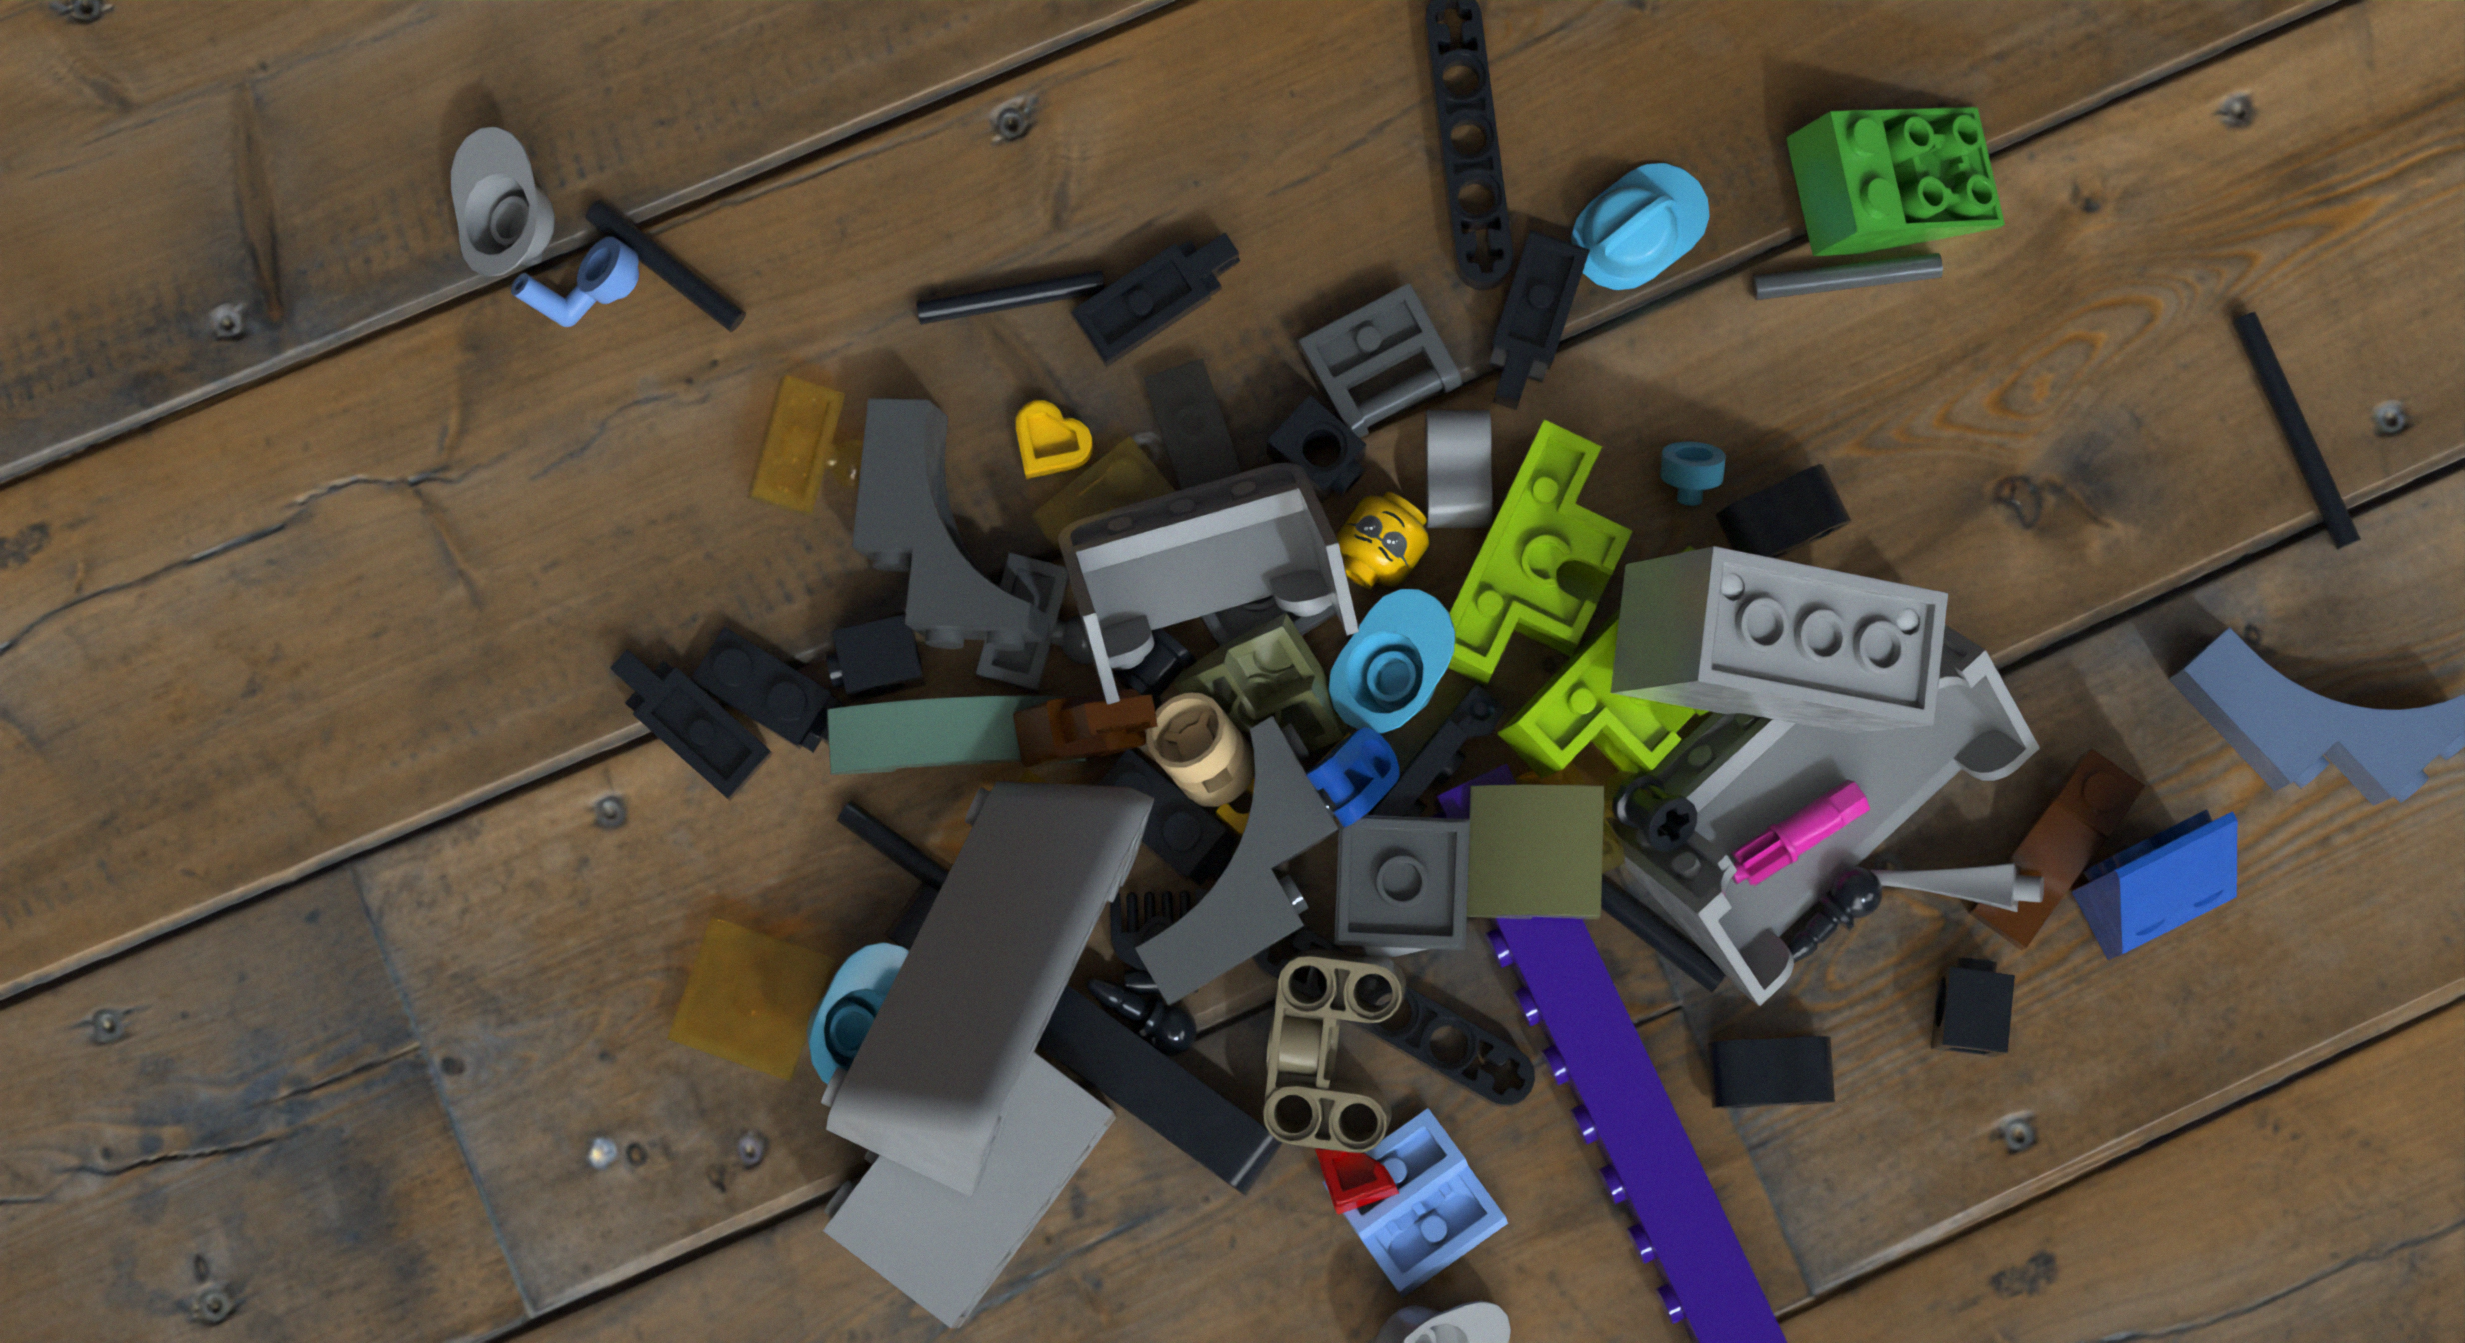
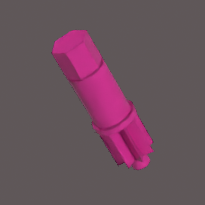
M1847 779L1782 822L1769 825L1767 830L1731 852L1735 859L1733 865L1737 869V872L1731 879L1735 884H1739L1747 879L1750 886L1752 884L1756 886L1788 864L1792 865L1798 861V856L1869 811L1870 807L1866 796L1855 781Z

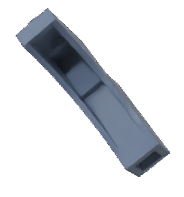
M2230 627L2209 641L2168 679L2274 792L2292 782L2300 789L2311 782L2329 765V762L2323 756L2324 754L2373 806L2392 797H2395L2399 803H2402L2427 782L2429 776L2423 769L2435 757L2440 755L2446 761L2465 747V694L2446 702L2402 710L2372 709L2349 705L2314 693L2286 678L2261 659Z

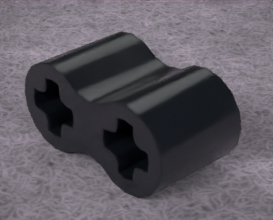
M1823 464L1807 468L1778 484L1744 497L1725 507L1715 515L1732 550L1775 559L1818 541L1851 522Z
M1830 1036L1743 1039L1708 1043L1712 1108L1813 1105L1835 1102Z

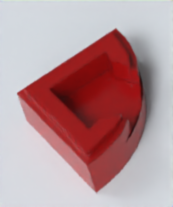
M1322 1148L1315 1149L1334 1209L1338 1215L1399 1194L1397 1186L1385 1166L1367 1154Z

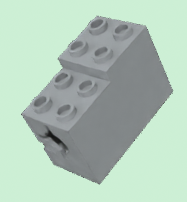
M1715 546L1629 563L1625 566L1610 693L1722 714L1743 713L1846 733L1934 725L1948 593Z
M1034 1052L1010 1100L1003 1130L998 1140L995 1141L987 1160L983 1162L987 1166L972 1197L869 1150L864 1159L872 1164V1166L858 1185L847 1180L836 1192L824 1210V1213L832 1219L823 1231L949 1328H960L1116 1119V1116L1112 1110Z

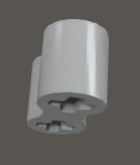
M1426 410V527L1491 528L1490 410Z

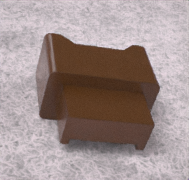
M1135 689L1117 691L1120 699L1119 702L1108 705L1104 693L1051 699L1015 711L1013 719L1022 764L1025 767H1034L1054 762L1096 756L1103 757L1145 745L1147 741L1145 730L1158 727L1152 695L1138 696V692Z

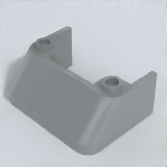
M1276 463L1082 518L1066 526L1058 536L1066 571L1107 705L1120 701L1111 669L1126 670L1140 664L1154 646L1151 630L1274 596L1277 605L1282 610L1293 612L1295 615L1302 617L1319 614L1327 609L1328 606L1333 605L1346 635L1359 632L1339 543L1304 468L1297 464Z

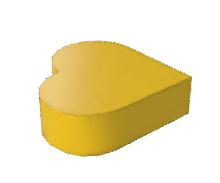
M1045 400L1031 401L1019 410L1016 417V432L1026 479L1074 470L1083 466L1089 460L1093 451L1092 436L1089 429L1081 421L1073 418L1063 419L1060 410L1053 403Z

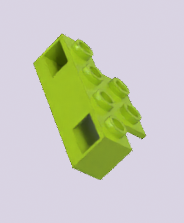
M1544 419L1449 613L1455 630L1454 654L1447 668L1487 687L1513 631L1568 657L1573 655L1633 532L1575 504L1602 446Z
M1689 545L1676 554L1693 551L1694 549ZM1621 606L1497 732L1541 779L1564 769L1590 741L1626 778L1634 773H1638L1640 770L1648 773L1682 740L1676 732L1695 713L1701 716L1709 712L1610 693Z

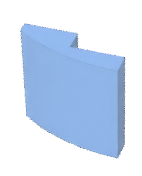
M1429 1108L1387 1136L1375 1148L1364 1153L1385 1166L1392 1176L1399 1194L1343 1213L1401 1298H1404L1508 1224L1506 1216L1470 1169L1463 1154ZM1326 1181L1322 1182L1329 1193Z

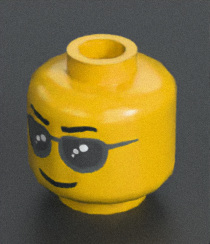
M1386 492L1383 497L1370 495L1363 498L1336 534L1341 556L1345 560L1343 564L1346 576L1366 589H1372L1375 583L1394 587L1404 582L1429 546L1428 533L1423 527L1427 519L1423 513L1409 501L1392 492Z

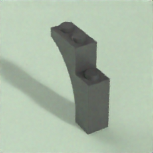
M868 398L852 547L872 560V566L876 569L890 572L910 571L905 625L925 637V644L946 649L963 648L964 639L986 640L987 647L1005 651L1024 650L1025 641L1047 642L1049 617L1031 603L1010 595L996 586L972 557L958 531L946 485L945 451L948 416L929 400Z
M1273 716L1250 729L1255 762L1254 792L1248 822L1236 852L1214 887L1192 910L1175 924L1135 948L1166 1003L1170 1006L1304 927L1298 914L1309 907L1290 875L1278 881L1273 870L1336 834L1339 828L1333 820L1336 816L1332 812L1337 806L1323 788L1317 791L1305 775L1306 772L1300 762L1309 758L1310 755L1291 723L1280 729Z

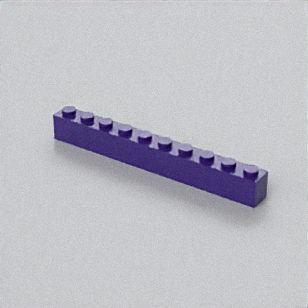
M1502 765L1438 795L1434 802L1437 814L1429 818L1469 819L1470 786L1517 785L1508 765ZM1532 917V919L1488 918L1493 930L1485 933V937L1491 952L1500 968L1511 965L1521 985L1520 989L1513 992L1517 1006L1527 1025L1531 1027L1539 1023L1550 1047L1541 1050L1545 1064L1557 1086L1567 1082L1578 1104V1106L1569 1110L1572 1120L1583 1142L1588 1145L1595 1141L1607 1164L1598 1169L1600 1178L1612 1202L1616 1205L1624 1201L1633 1218L1635 1225L1626 1229L1628 1236L1641 1262L1646 1264L1653 1260L1664 1285L1655 1288V1291L1669 1321L1675 1324L1682 1320L1692 1343H1787L1583 919Z

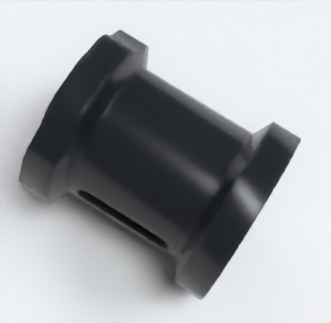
M1161 628L1151 630L1154 646L1140 664L1130 669L1115 670L1113 672V676L1126 689H1135L1138 692V696L1152 695L1155 711L1162 704L1160 696L1175 680L1177 675L1183 669H1187L1197 662L1185 647Z
M1643 771L1634 773L1620 784L1619 790L1612 800V811L1615 818L1625 825L1643 830L1647 842L1659 851L1669 852L1681 847L1691 837L1697 824V810L1692 802L1682 795L1668 794L1660 779ZM1658 827H1660V828L1663 829L1665 832H1667V834H1665L1663 831H1661Z

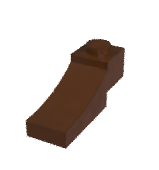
M2092 748L2080 755L2047 805L2039 810L2003 862V864L2015 863V867H2021L2020 875L2044 877L2042 902L2018 901V912L1976 902L1969 914L2021 951L2026 949L2080 873L2105 841L2114 833L2145 785Z

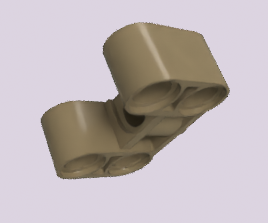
M1311 948L1296 953L1282 969L1278 980L1275 1013L1272 1016L1266 1059L1268 1076L1263 1111L1264 1123L1269 1133L1278 1141L1291 1145L1359 1153L1375 1148L1384 1138L1392 1117L1391 1105L1386 1095L1377 1087L1368 1084L1334 1080L1340 1020L1378 1023L1392 1017L1398 1010L1406 991V979L1401 968L1394 961L1382 956ZM1306 965L1317 967L1324 973L1327 979L1326 992L1316 997L1303 995L1294 984L1293 975L1295 969ZM1367 974L1381 975L1389 981L1393 996L1390 1001L1382 1005L1367 1003L1358 992V980ZM1287 1095L1303 1097L1312 1108V1119L1304 1124L1288 1122L1283 1118L1279 1110L1280 1099ZM1355 1103L1367 1105L1375 1112L1378 1125L1375 1129L1366 1133L1353 1131L1347 1126L1343 1118V1110L1345 1107Z

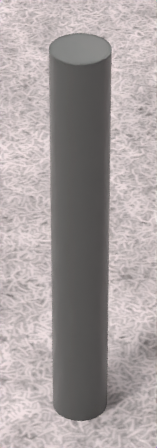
M1939 253L1753 275L1752 288L1755 300L1942 278L1943 265Z

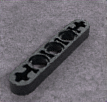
M1431 0L1425 17V37L1455 268L1458 277L1465 285L1475 290L1487 291L1498 287L1506 280L1512 265L1513 249L1482 13L1476 0ZM1456 9L1458 18L1469 19L1462 23L1460 33L1461 49L1449 51L1451 45L1449 27L1447 24H1437V22L1444 19L1445 10ZM1474 47L1475 51L1468 50V48ZM1438 50L1443 51V52H1447V53H1445V54H1443V55H1440ZM1454 66H1466L1476 74L1478 85L1469 94L1456 95L1450 92L1444 85L1443 76L1445 72ZM1473 125L1484 133L1486 145L1476 154H1462L1452 145L1450 139L1452 132L1459 126ZM1472 184L1482 185L1492 193L1494 204L1486 213L1480 215L1470 214L1460 206L1458 200L1460 191ZM1496 224L1498 230H1487V251L1491 256H1500L1501 260L1493 263L1490 273H1481L1479 264L1468 263L1467 259L1475 256L1477 247L1476 231ZM1461 228L1474 231L1463 234Z
M1305 927L1291 934L1294 937L1291 948L1297 953L1304 949H1310V946L1347 952ZM1269 949L1252 957L1257 968L1277 982L1282 969L1290 960L1283 958L1278 965L1271 964L1267 961ZM1311 966L1307 983L1305 984L1294 978L1297 990L1309 997L1324 994L1318 986L1317 977L1320 970L1317 967ZM1301 967L1295 969L1294 975L1301 970ZM1367 974L1358 980V992L1367 1003L1375 1005L1380 998L1392 995V987L1389 981L1381 975ZM1406 986L1403 999L1407 1001L1411 1009V1018L1404 1028L1398 1031H1388L1377 1023L1345 1020L1489 1104L1498 1107H1512L1522 1102L1532 1091L1535 1082V1072L1530 1059L1525 1054ZM1442 1027L1458 1029L1463 1033L1467 1041L1465 1056L1456 1063L1447 1064L1439 1061L1434 1057L1430 1049L1432 1034ZM1479 1042L1491 1048V1051L1483 1058L1485 1061L1496 1067H1502L1507 1060L1513 1061L1518 1065L1515 1076L1522 1081L1519 1090L1509 1087L1502 1095L1492 1090L1495 1082L1494 1077L1480 1068L1476 1070L1474 1081L1462 1075V1072L1475 1059Z

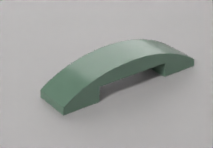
M955 697L884 702L827 709L830 775L895 772L896 768L1022 762L1013 719L1014 712L1051 699L1066 697ZM1082 758L1049 764L1085 763L1087 760Z

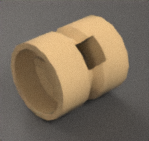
M1184 693L1170 698L1157 709L1155 714L1158 727L1148 729L1146 734L1148 750L1189 799L1201 806H1220L1235 800L1246 791L1255 774L1254 749L1213 698L1202 693Z

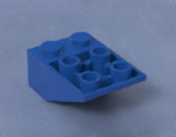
M2206 809L2083 871L2089 883L2071 892L2107 960L2120 956L2237 897L2238 820L2233 811L2213 821Z

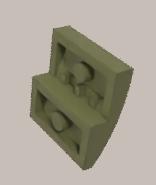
M1470 786L1467 917L1599 919L1601 917L1604 786Z

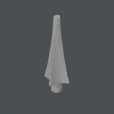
M2015 863L1938 870H1870L1878 877L1881 886L1932 892L2018 912V901L2042 902L2044 895V877L2020 875L2021 867H2015Z

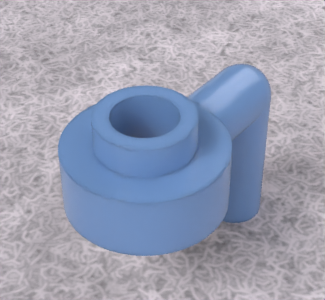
M606 237L597 242L586 254L578 270L577 285L565 298L526 273L520 274L515 279L511 287V294L559 325L571 327L581 319L596 301L601 304H609L617 299L626 297L634 289L639 278L638 254L615 237Z

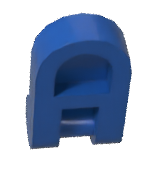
M1364 727L1339 742L1323 760L1313 766L1305 775L1317 791L1322 788L1326 791L1337 806L1332 812L1345 828L1367 814L1395 785L1400 773L1396 755L1389 743L1373 729Z

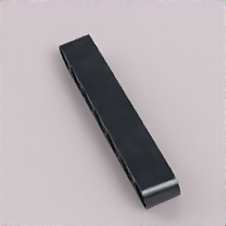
M922 881L884 934L899 946L910 951L939 892ZM1066 985L1037 1046L1246 1196L1284 1142L1278 1141L1260 1123L1073 988Z

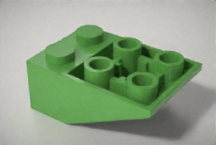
M1978 107L1829 111L1786 137L1813 256L1864 254L1997 229L2005 225Z

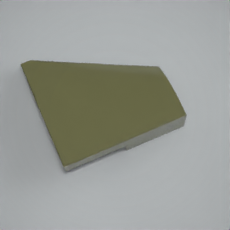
M1287 613L1271 619L1225 643L1176 677L1174 685L1180 694L1192 693L1194 691L1213 698L1220 708L1225 710V714L1240 731L1250 732L1251 728L1273 716L1280 729L1290 723L1292 724L1308 753L1344 739L1347 724L1333 708L1329 693L1330 679Z

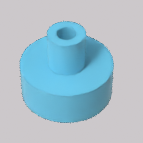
M1672 443L1662 450L1660 477L1665 483L1678 488L1677 501L1679 503L1690 506L1699 505L1702 503L1703 490L1715 488L1723 483L1726 455L1718 447L1706 443Z

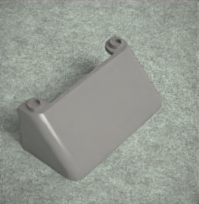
M1945 624L1934 725L1846 733L1743 713L1722 714L1714 712L1652 771L1647 773L1660 779L1668 794L1682 795L1695 805L1697 824L1688 841L1678 849L1669 852L1659 851L1647 842L1643 830L1632 828L1630 825H1625L1617 820L1612 811V806L1603 816V838L1616 857L1735 986L1758 1006H1761L1787 981L1794 967L1793 954L1779 937L1817 903L1818 898L1822 894H1826L1831 890L1833 880L1841 871L1850 867H1856L1961 769L1977 779L1995 781L2007 777L2017 770L2040 747L1987 651ZM1847 779L1855 781L1867 798L1870 807L1869 811L1798 856V861L1792 865L1788 864L1756 886L1753 884L1750 886L1747 879L1739 884L1733 882L1731 878L1737 872V869L1733 865L1735 859L1731 852L1767 830L1769 825L1782 822ZM1658 827L1661 831H1663L1665 834H1667V832H1665L1663 829H1661L1660 827Z
M997 781L991 792L980 787L965 818V823L973 827L849 1071L838 1067L828 1083L821 1104L831 1108L826 1130L969 1197L973 1196L987 1166L983 1162L987 1160L995 1141L998 1140L1003 1130L1010 1100L1107 901L1113 903L1119 887H1123L1136 860L1154 802L1153 797L1131 787Z

